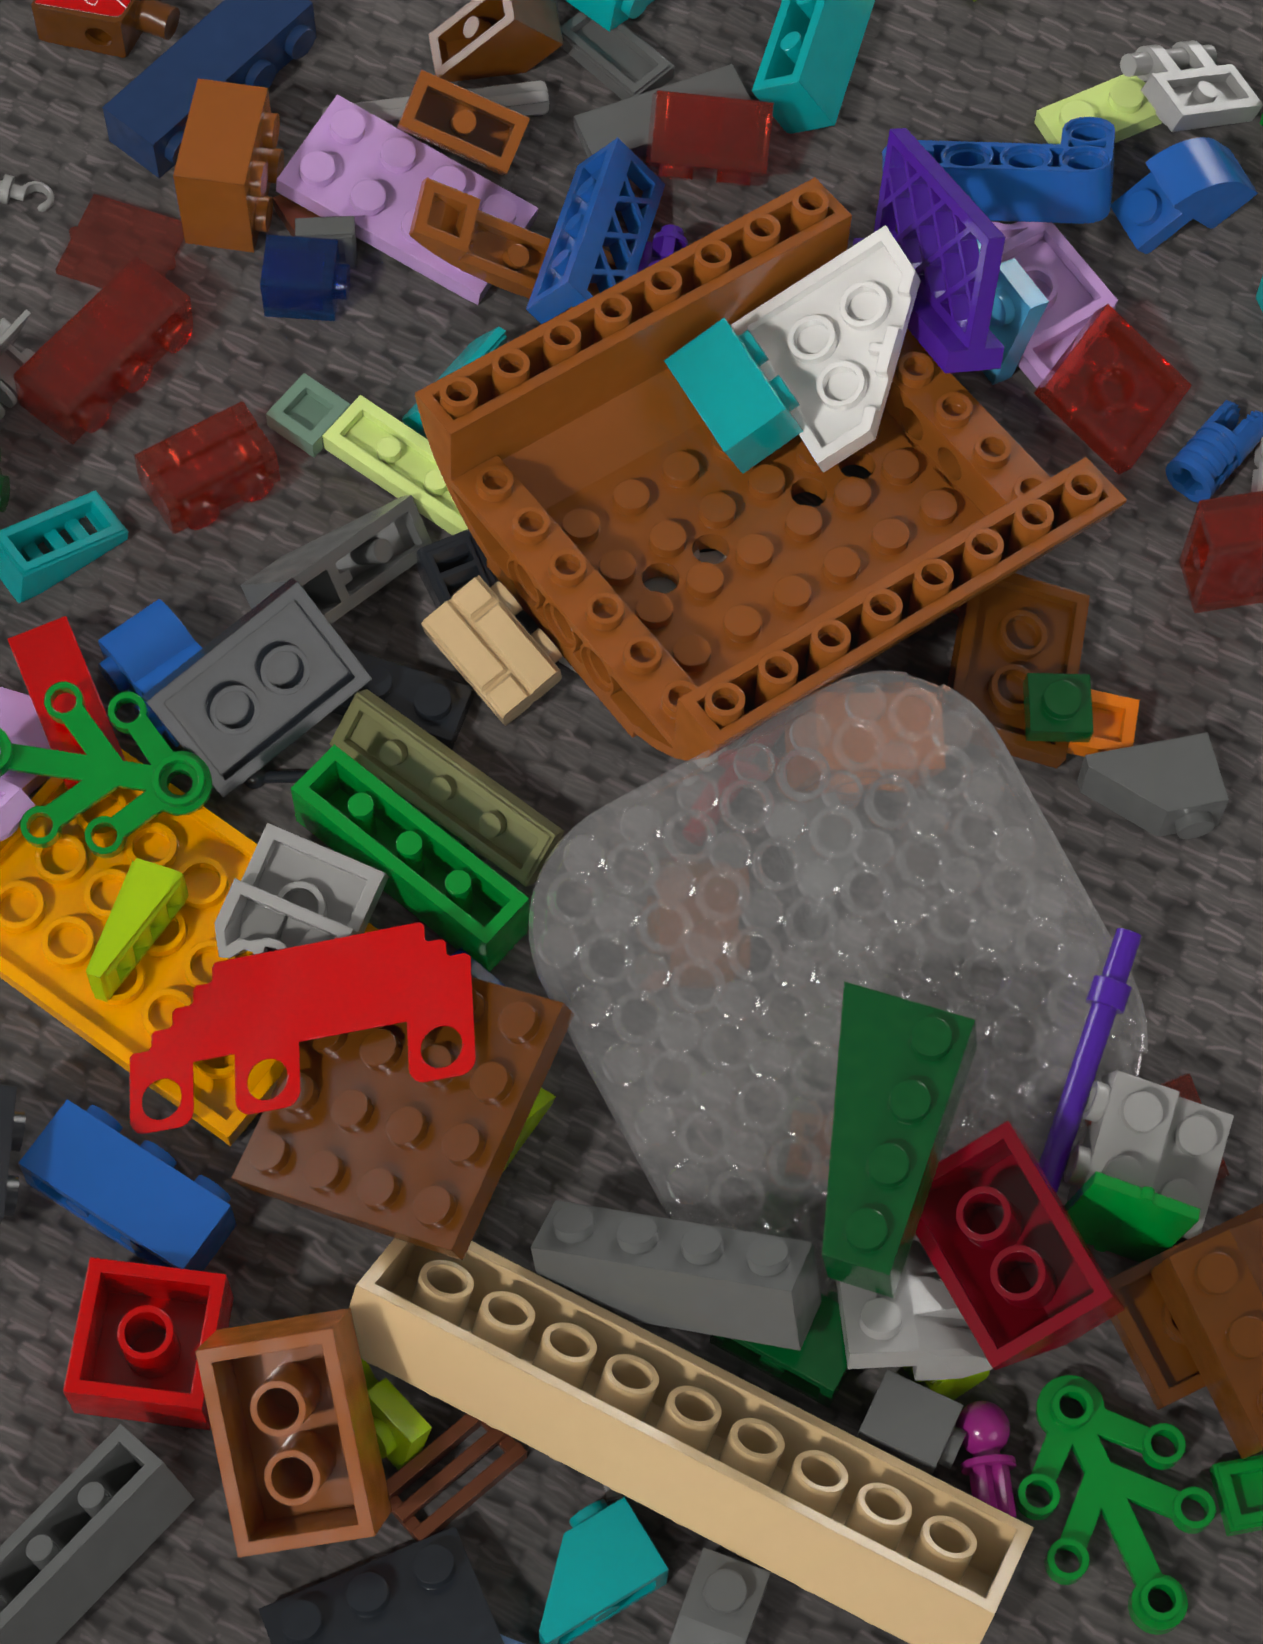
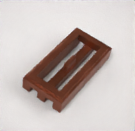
M465 1414L386 1481L392 1514L416 1542L435 1535L527 1458V1451L519 1442L516 1443L511 1436L490 1427L469 1414ZM480 1426L486 1430L483 1436L404 1502L401 1501L398 1495ZM496 1445H499L505 1452L426 1520L422 1523L418 1521L414 1515Z

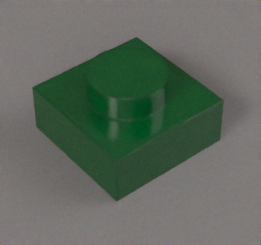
M1027 673L1023 682L1026 741L1089 742L1094 733L1090 674Z

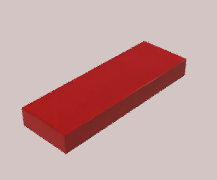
M61 617L8 638L7 640L51 750L86 755L65 724L54 721L44 705V696L50 686L58 682H70L80 689L85 700V709L121 759L126 761L67 617ZM70 693L60 694L54 700L53 708L61 713L69 712L76 704V697ZM63 779L68 790L80 782Z

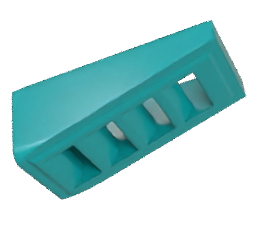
M96 490L0 530V579L18 603H22L43 593L128 540L129 531ZM86 516L98 532L89 535L78 520ZM65 529L74 542L67 544L58 532ZM42 542L50 550L49 553L44 555L37 547Z

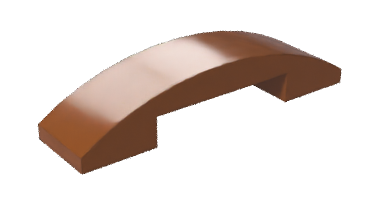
M426 177L421 184L409 235L427 250L460 270L494 286L530 299L551 239L478 210L481 199ZM604 250L610 269L617 270L611 252ZM589 283L587 291L593 296L599 294L597 284Z

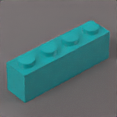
M782 0L752 92L786 133L792 134L835 125L875 0Z

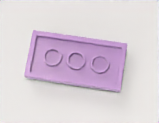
M338 94L276 180V192L320 217L354 216L357 238L477 305L492 284L449 264L420 245L409 235L422 181L428 177L481 199L478 210L527 230L535 222L538 212L536 206Z

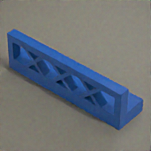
M616 138L577 165L526 308L541 324L558 316L571 306L575 307L593 297L587 291L589 283H596L601 293L637 273L665 183L619 138ZM628 178L643 191L641 198L634 196ZM615 210L621 211L629 233L622 232ZM602 246L609 247L617 270L610 269Z

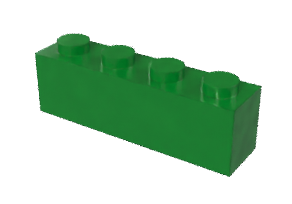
M335 744L291 787L294 811L298 823L333 851L386 873L389 878L383 891L460 953L468 954L471 957V961L488 974L530 930L529 898Z

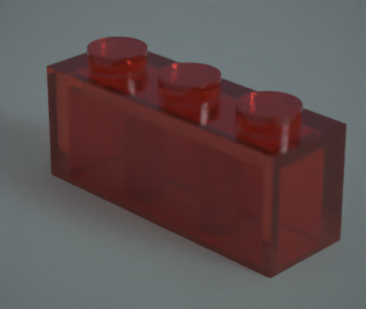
M136 256L13 374L19 405L72 445L86 432H96L108 420L112 406L127 391L135 393L140 390L151 376L153 366L167 352L174 354L188 342L194 327L190 296Z

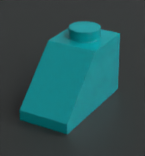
M625 1497L608 1506L604 1499L598 1500L577 1512L569 1520L572 1529L563 1535L539 1629L540 1644H569L667 1584L669 1569Z

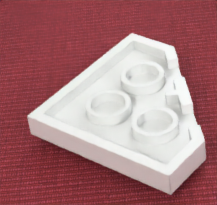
M886 225L731 324L738 336L746 330L751 332L769 358L767 362L760 366L769 381L780 375L800 405L792 410L791 413L803 430L799 434L823 473L876 439L921 281Z

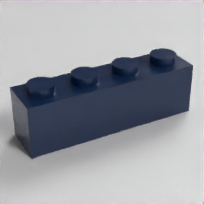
M224 0L102 107L109 141L156 177L161 178L174 165L176 166L197 79L269 88L276 74L293 58L300 59L304 57L313 46L317 38L313 2L310 0Z

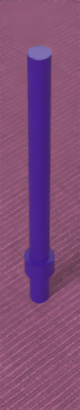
M1116 929L1102 974L1094 975L1086 998V1002L1091 1007L1039 1160V1165L1056 1194L1116 1014H1124L1132 987L1127 985V981L1142 936L1128 929Z

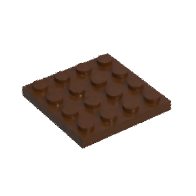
M472 977L475 1064L464 1075L429 1082H418L409 1073L407 1022L299 1042L300 1096L290 1107L262 1113L232 1179L245 1189L463 1260L573 1019L574 1013L563 1002ZM441 1026L431 1030L425 1036L421 1045L423 1060L429 1066L435 1068H442L452 1064L458 1058L462 1049L460 1034L454 1028L448 1026ZM286 1067L270 1099L279 1095L286 1086L288 1078Z

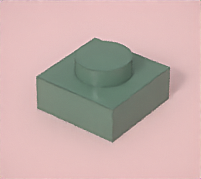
M303 373L266 413L267 426L315 458L324 448L322 435L351 404Z

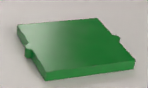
M1097 1171L1064 1205L1085 1243L1093 1245L1097 1251H1109L1140 1263L1170 1249L1199 1221L1200 1208L1158 1194L1152 1187H1139Z

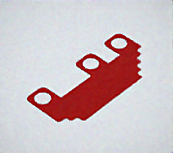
M421 922L215 962L212 966V981L196 985L193 989V1003L189 1006L176 1008L172 1012V1026L170 1028L152 1033L151 1048L148 1051L131 1055L130 1125L139 1134L169 1130L186 1125L194 1113L193 1062L234 1054L235 1102L240 1112L255 1114L290 1107L298 1100L301 1092L299 1042L407 1022L409 1073L414 1080L429 1082L464 1075L473 1068L476 1061L471 957L466 953L449 956L447 954L446 942L443 939L425 940L424 925ZM437 1027H452L458 1031L462 1039V1049L458 1058L446 1067L435 1068L429 1066L421 1055V1045L425 1036ZM263 1060H279L287 1069L288 1078L286 1086L279 1095L272 1099L260 1100L255 1098L248 1089V1077L251 1070ZM157 1080H173L179 1085L181 1090V1102L177 1110L171 1116L161 1120L148 1117L142 1107V1098L146 1089Z

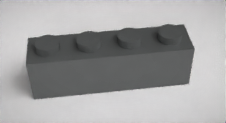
M555 1200L531 1246L537 1275L629 1321L801 1350L822 1301L813 1242Z
M122 1424L0 1546V1644H56L195 1500L165 1463Z

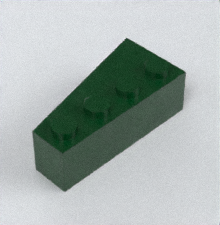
M844 981L822 1257L828 1278L894 1298L977 1050L975 1019Z

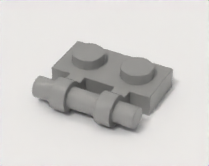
M1194 40L1175 43L1171 49H1164L1161 45L1157 44L1139 47L1135 53L1125 54L1120 61V68L1125 76H1137L1140 80L1147 81L1141 91L1156 110L1157 117L1168 126L1171 132L1250 122L1263 106V103L1233 64L1218 66L1215 64L1217 52L1210 44L1201 45Z

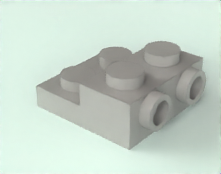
M1118 1070L1103 1075L1101 1082H1093L1082 1116L1083 1119L1089 1120L1083 1145H1075L1065 1168L1064 1182L1071 1184L1066 1202L1097 1171L1139 1187H1152L1158 1194L1200 1208L1199 1221L1179 1240L1184 1242L1201 1234L1234 1115L1179 1097L1180 1091Z

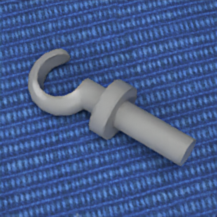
M5 174L3 180H0V203L8 204L10 198L24 201L28 194L42 192L47 196V200L41 203L37 209L40 212H45L54 204L55 196L52 189L42 182L32 181L20 186L14 184L15 176Z

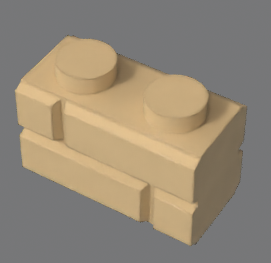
M478 575L457 591L449 601L444 602L426 617L421 625L427 636L469 685L473 687L475 692L504 726H506L562 679L561 670L555 663L563 656L540 628L530 635L515 618L522 611V608L501 582L497 581L493 586L489 587Z

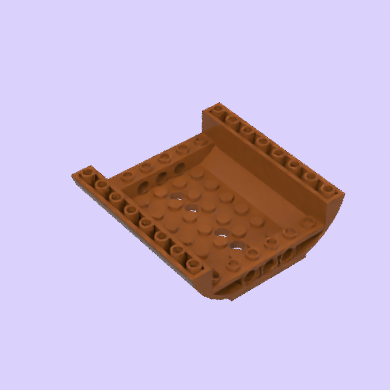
M816 177L415 392L422 425L436 464L466 526L487 559V567L512 594L535 624L549 637L562 656L632 738L638 735L652 747L676 759L690 762L707 759L1112 515L1127 501L1124 495L1087 457L1050 477L951 373L943 372L908 328L874 441L824 473L814 460L800 435L791 439L745 473H742L725 454L664 360L721 319L725 318L730 325L847 250L852 215ZM848 465H859L866 468L871 475L865 479L847 477L841 472V469ZM808 492L819 496L823 503L816 507L799 505L792 497L799 493ZM698 549L699 551L702 549H715L727 558L718 564L700 562L696 559L694 553ZM663 577L671 580L677 587L668 593L650 591L645 587L644 583L651 578Z

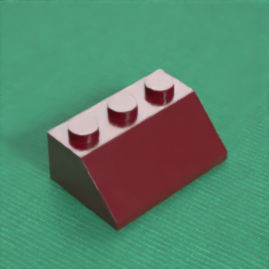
M1009 1120L939 1161L915 1234L994 1370L1067 1345L1125 1310L1024 1138Z

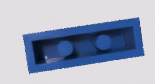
M67 1099L18 1162L27 1184L150 1265L204 1271L237 1226L232 1207L228 1204L231 1200L230 1195L217 1183L203 1175H198L193 1181L174 1169L177 1164L175 1159L155 1143L144 1140L139 1146L120 1134L123 1129L121 1124L101 1108L90 1105L85 1111Z

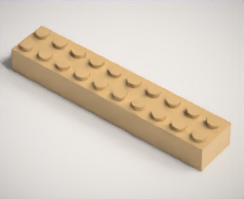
M394 1238L356 1284L349 1308L352 1311L361 1359L367 1363L379 1367L425 1391L427 1394L477 1418L490 1427L502 1431L548 1455L550 1458L602 1483L613 1491L627 1496L671 1519L675 1523L700 1534L736 1553L738 1556L750 1560L798 1585L805 1591L823 1598L909 1644H980L1034 1527L473 1241H471L464 1259L460 1260Z

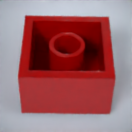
M90 1257L63 1392L73 1412L210 1430L211 1425L195 1351L216 1330L229 1328L234 1297L227 1275Z

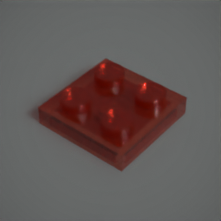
M1106 304L1094 312L1035 390L1034 394L1119 475L1133 467L1192 385L1109 304Z

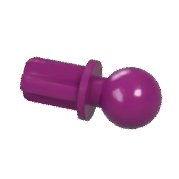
M989 1401L972 1402L961 1410L955 1426L967 1432L961 1446L973 1454V1458L960 1464L961 1473L969 1476L973 1497L1016 1518L1010 1470L1016 1467V1460L1012 1455L1000 1453V1450L1006 1445L1010 1436L1008 1416L995 1403Z

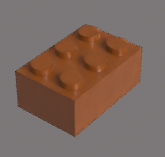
M351 1308L216 1330L195 1352L238 1558L375 1537L392 1512Z

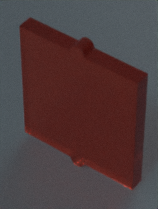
M94 194L78 226L69 229L71 240L55 269L56 274L152 304L167 271L176 268L174 257L184 239L182 222Z

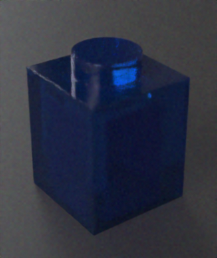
M267 235L260 280L264 316L335 321L338 299L348 300L351 277L350 264L340 263L337 239Z

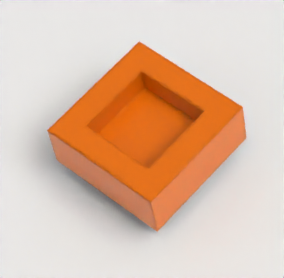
M1091 689L1094 733L1089 742H1068L1067 753L1085 757L1088 754L1133 746L1140 700Z

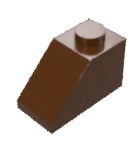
M471 0L428 34L435 76L448 82L526 73L563 45L555 0Z

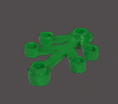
M58 682L50 686L44 696V705L54 721L65 724L86 755L13 744L6 732L0 728V777L10 770L80 781L46 806L32 807L22 816L20 822L21 832L27 842L36 848H48L54 845L61 836L63 826L118 788L144 792L112 817L100 816L93 819L87 825L84 834L86 844L93 854L101 858H111L118 855L125 846L127 836L163 811L175 816H185L198 811L206 804L212 792L213 780L207 764L193 753L187 751L173 752L148 718L149 713L144 700L134 692L127 691L115 695L108 705V716L115 729L121 733L131 734L150 765L123 761L85 709V700L80 689L70 682ZM63 693H70L76 697L74 708L66 713L56 711L53 708L56 697ZM133 703L139 706L140 714L136 720L125 723L117 719V711L123 704ZM181 774L189 776L193 783L187 793L176 795L169 790V783L173 777ZM47 817L52 820L53 827L47 836L37 838L30 834V825L36 818ZM102 827H111L117 831V838L109 847L102 848L94 844V835Z
M1074 1375L1057 1377L1043 1387L1036 1402L1037 1421L1046 1433L1031 1475L1024 1478L1017 1489L1015 1496L1017 1508L1025 1517L1032 1520H1043L1054 1512L1060 1500V1490L1056 1481L1072 1447L1084 1475L1060 1539L1055 1541L1046 1553L1044 1560L1046 1573L1053 1581L1062 1585L1074 1584L1083 1577L1089 1566L1087 1546L1101 1511L1135 1585L1128 1599V1611L1132 1621L1146 1633L1154 1635L1166 1634L1174 1630L1185 1617L1188 1608L1187 1595L1182 1585L1176 1579L1161 1573L1129 1502L1172 1519L1174 1525L1185 1533L1196 1534L1205 1530L1214 1519L1216 1513L1214 1499L1202 1488L1188 1487L1179 1491L1110 1462L1100 1438L1141 1453L1144 1461L1149 1466L1158 1470L1170 1469L1179 1462L1185 1452V1438L1181 1431L1171 1424L1160 1423L1150 1428L1105 1409L1103 1397L1099 1390L1082 1377ZM1065 1398L1077 1400L1083 1407V1416L1076 1419L1066 1417L1060 1410L1059 1402ZM1157 1436L1168 1438L1174 1445V1455L1170 1457L1157 1455L1152 1449L1151 1439ZM1031 1486L1044 1488L1049 1494V1505L1042 1508L1032 1506L1026 1499V1489ZM1185 1500H1195L1200 1503L1204 1509V1519L1201 1521L1187 1519L1182 1513L1181 1503ZM1061 1550H1068L1074 1553L1079 1562L1078 1570L1072 1573L1061 1571L1055 1563V1554ZM1162 1590L1166 1592L1172 1601L1171 1610L1166 1613L1155 1611L1148 1602L1150 1591Z

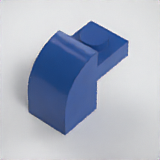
M1200 137L1172 145L1146 161L1145 163L1151 172L1111 204V209L1136 249L1144 254H1148L1192 219L1210 229L1215 228L1256 196L1258 192L1229 148L1212 138Z

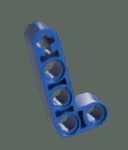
M1079 117L1070 120L1062 128L1061 144L918 140L991 221L1084 224L1101 221L1110 212L1114 173L1115 127L1108 120L1098 117ZM887 146L882 151V175Z

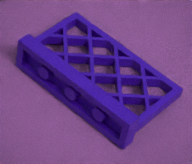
M907 128L890 129L874 232L885 225L887 226L921 280L907 328L944 373L1001 369L1005 347L990 331L989 325L1006 237ZM854 238L853 246L865 238ZM977 239H978V241L981 243L980 254H979V248H978Z

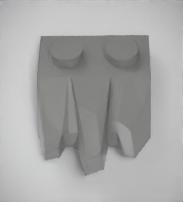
M267 823L242 879H234L215 920L218 955L222 958H232L247 951L253 952V955L364 933L389 876L380 870Z
M913 1239L894 1298L836 1280L848 1369L912 1366L915 1381L961 1379L993 1369L922 1244Z

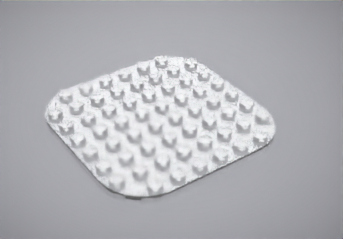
M874 671L839 680L789 706L711 754L710 750H707L594 811L569 830L552 850L539 873L530 904L529 942L537 975L548 998L565 1003L572 1011L568 1021L569 1027L567 1032L669 1219L813 1242L820 1293L825 1296L830 1291L837 1292L836 1280L827 1277L822 1257L844 981L975 1019L977 1050L940 1161L1009 1120L1022 1135L1039 1163L1091 1007L1086 1002V998L1094 975L1102 974L1113 941L994 726L973 703L957 691L944 684L938 686L923 679L907 676V672ZM1131 972L1127 985L1131 986L1132 990L1124 1014H1116L1094 1081L1101 1082L1103 1075L1116 1070L1138 1077L1142 1054L1147 1053V1020L1144 1005ZM1083 1117L1072 1150L1077 1144L1083 1145L1089 1120L1083 1119ZM915 1234L914 1240L920 1243L918 1237Z

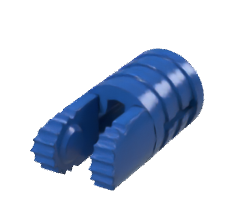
M1228 400L1224 401L1177 453V456L1167 464L1166 476L1172 487L1193 502H1207L1261 441L1263 437L1262 412L1257 410L1255 412L1251 411L1250 415L1247 414V418L1243 419L1236 427L1240 416L1239 405Z

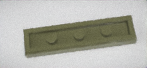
M368 689L355 694L329 743L332 746L335 744L393 791L526 887L538 880L565 832Z

